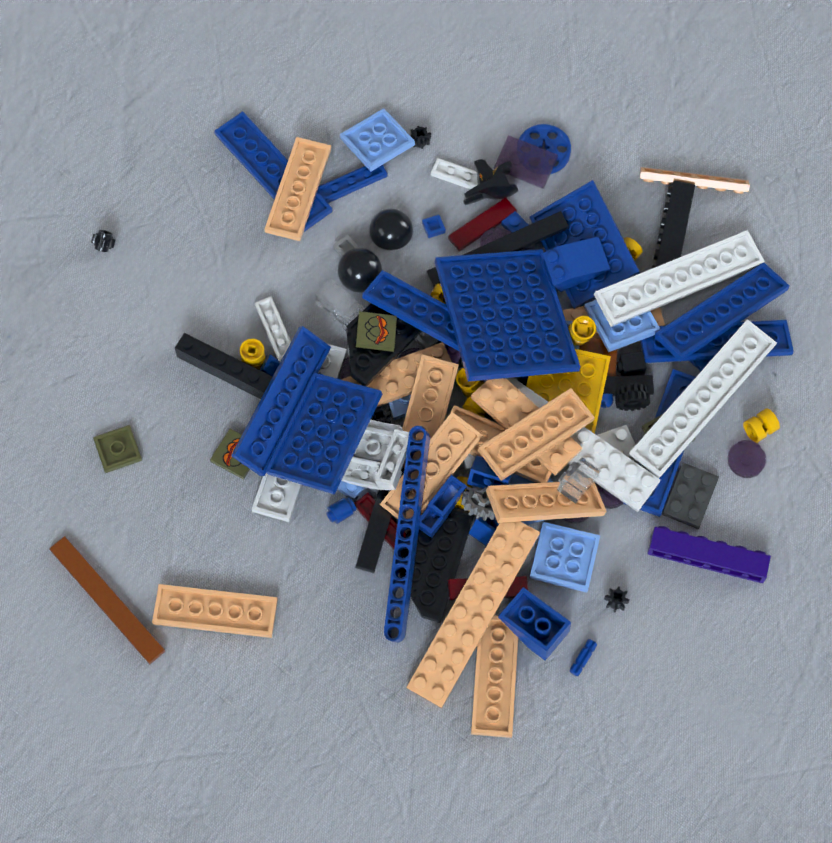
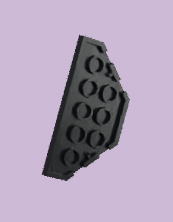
M372 303L362 311L392 315ZM357 316L346 328L350 376L362 386L367 387L423 331L397 318L394 352L356 347Z
M457 507L454 508L432 538L419 529L410 597L420 616L424 619L437 623L442 621L449 599L448 580L455 579L475 514L470 516V511H464ZM411 530L407 531L405 538L411 536ZM402 550L401 557L406 558L409 550ZM405 568L399 571L398 575L400 578L405 577Z

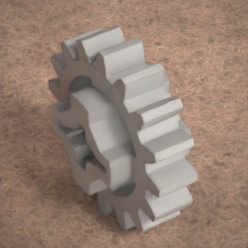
M473 485L472 488L467 487L466 491L463 492L461 505H464V511L469 510V515L475 514L476 519L483 517V520L486 521L487 517H489L491 520H494L495 514L486 493L487 487H484V489Z

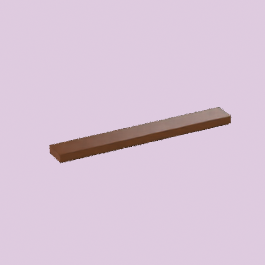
M65 536L49 548L52 554L149 665L165 652L163 647Z

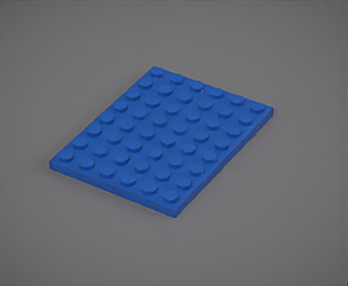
M543 249L435 257L436 270L468 382L578 372L581 366L558 295L542 254L544 253Z

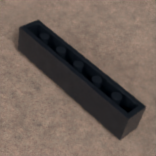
M674 180L673 186L668 187L666 197L670 199L669 202H665L663 213H666V218L662 217L660 228L663 229V232L658 235L657 244H660V247L655 250L653 260L657 261L656 265H652V268L681 257L695 184Z
M186 333L182 335L175 346L177 358L259 399L262 398L272 379V376Z

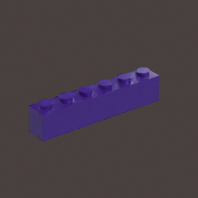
M664 526L654 527L648 549V555L762 584L767 578L771 556L766 555L763 551H750L743 546H730L724 541L715 542L708 540L704 536L695 537L684 531H671Z

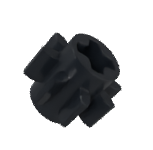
M418 125L415 130L411 129L410 136L415 141L414 148L423 149L425 145H430L431 133H427V127L424 128Z
M99 230L98 233L93 234L91 243H94L96 250L108 252L109 249L114 248L116 239H113L111 232Z
M376 407L371 420L391 424L389 419L391 412L386 413L385 407L382 409H377Z
M620 586L614 591L610 588L608 591L610 595H605L604 600L608 601L606 608L611 607L614 609V613L617 609L624 611V604H628L630 599L625 598L627 591L623 592L620 590ZM613 598H620L621 600L620 602L618 600L614 601Z

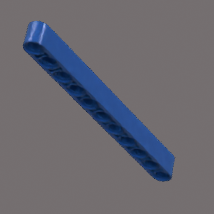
M414 426L410 430L408 437L384 626L385 638L395 643L403 641L406 635L430 444V435L422 426ZM419 432H423V438L417 441L416 435ZM420 451L421 457L418 460H414V453ZM418 471V477L411 479V473ZM416 490V496L413 499H409V492ZM412 509L414 515L412 518L407 519L406 512ZM411 529V536L404 538V531ZM404 549L409 550L406 558L401 557V552ZM402 568H405V569H406V575H405V577L399 578V576H398L399 571H400ZM399 588H403V596L397 598L396 591ZM400 608V617L394 618V610ZM394 628L399 630L396 638L391 637V631Z

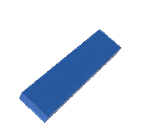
M383 165L371 172L364 166L319 186L317 192L327 203H330L388 177V173Z

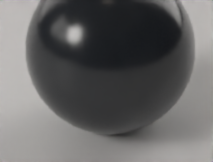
M386 209L376 214L372 219L369 234L372 241L378 247L385 250H397L409 243L413 235V226L408 216L396 209Z
M365 248L349 250L341 257L338 264V277L341 283L347 289L359 293L364 292L382 271L379 258L372 251Z

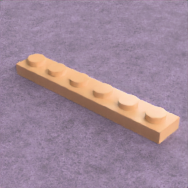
M645 167L640 169V179H643L645 182H654L655 180L661 181L662 184L671 185L676 180L695 184L700 189H708V187L715 188L717 191H726L728 189L739 194L749 192L750 187L749 180Z

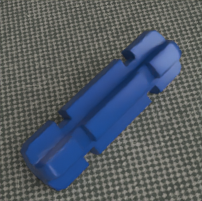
M587 640L585 648H582L575 663L571 666L570 673L575 676L580 675L582 668L585 667L592 652L597 647L595 641Z

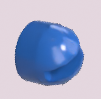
M603 394L601 407H611L613 404V394Z

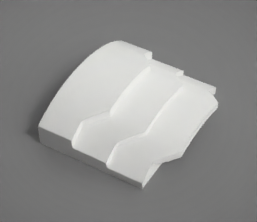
M370 420L341 481L370 489L396 490L406 458L409 432L403 431L401 425Z

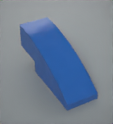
M451 475L420 516L419 529L432 538L449 516L467 486Z

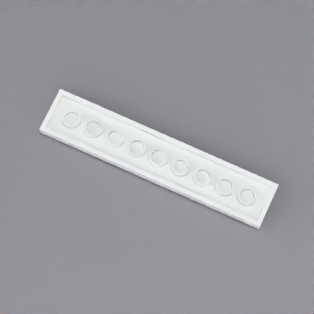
M748 230L600 289L594 293V296L610 327L753 269L765 261Z
M747 319L635 445L629 455L653 475L660 478L769 354L777 342Z
M328 344L331 346V349L318 374L338 379L347 349ZM266 473L259 486L252 512L290 522L302 485Z
M507 378L538 408L548 403V401L515 378ZM583 427L572 434L570 437L582 447V451L568 464L639 512L661 480L587 428Z

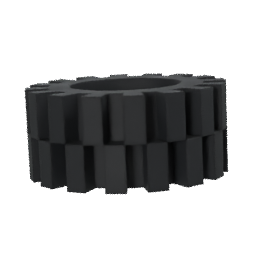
M637 383L633 385L627 384V386L622 385L621 388L618 387L614 392L616 408H619V410H641V408L644 409L650 404L649 388L646 385H637Z

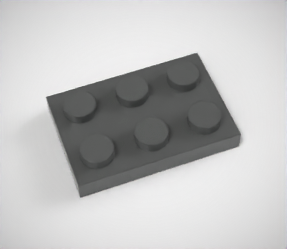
M682 463L662 515L699 529L719 476Z

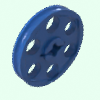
M539 124L525 130L518 140V159L527 170L535 174L549 175L563 169L570 159V140L561 129L553 125ZM537 133L540 137L532 139L530 134ZM555 133L557 138L550 139L547 135ZM543 141H544V147H545V149H546L545 157H544V152H543V150H542ZM527 146L531 149V151L529 153H524L521 150L522 147ZM559 146L566 147L567 151L562 153L559 152L557 148ZM538 160L541 164L533 166L531 161ZM557 160L559 164L557 166H551L549 164V161Z

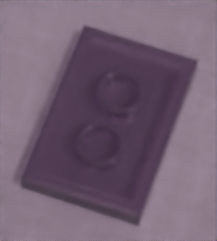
M508 135L494 169L505 162L511 161L512 167H509L511 171L507 175L544 189L558 155Z

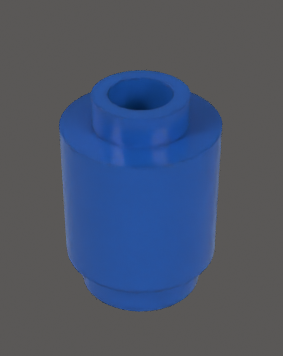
M347 497L327 507L328 512H326V515L331 522L338 524L353 515V512L357 509L351 498Z

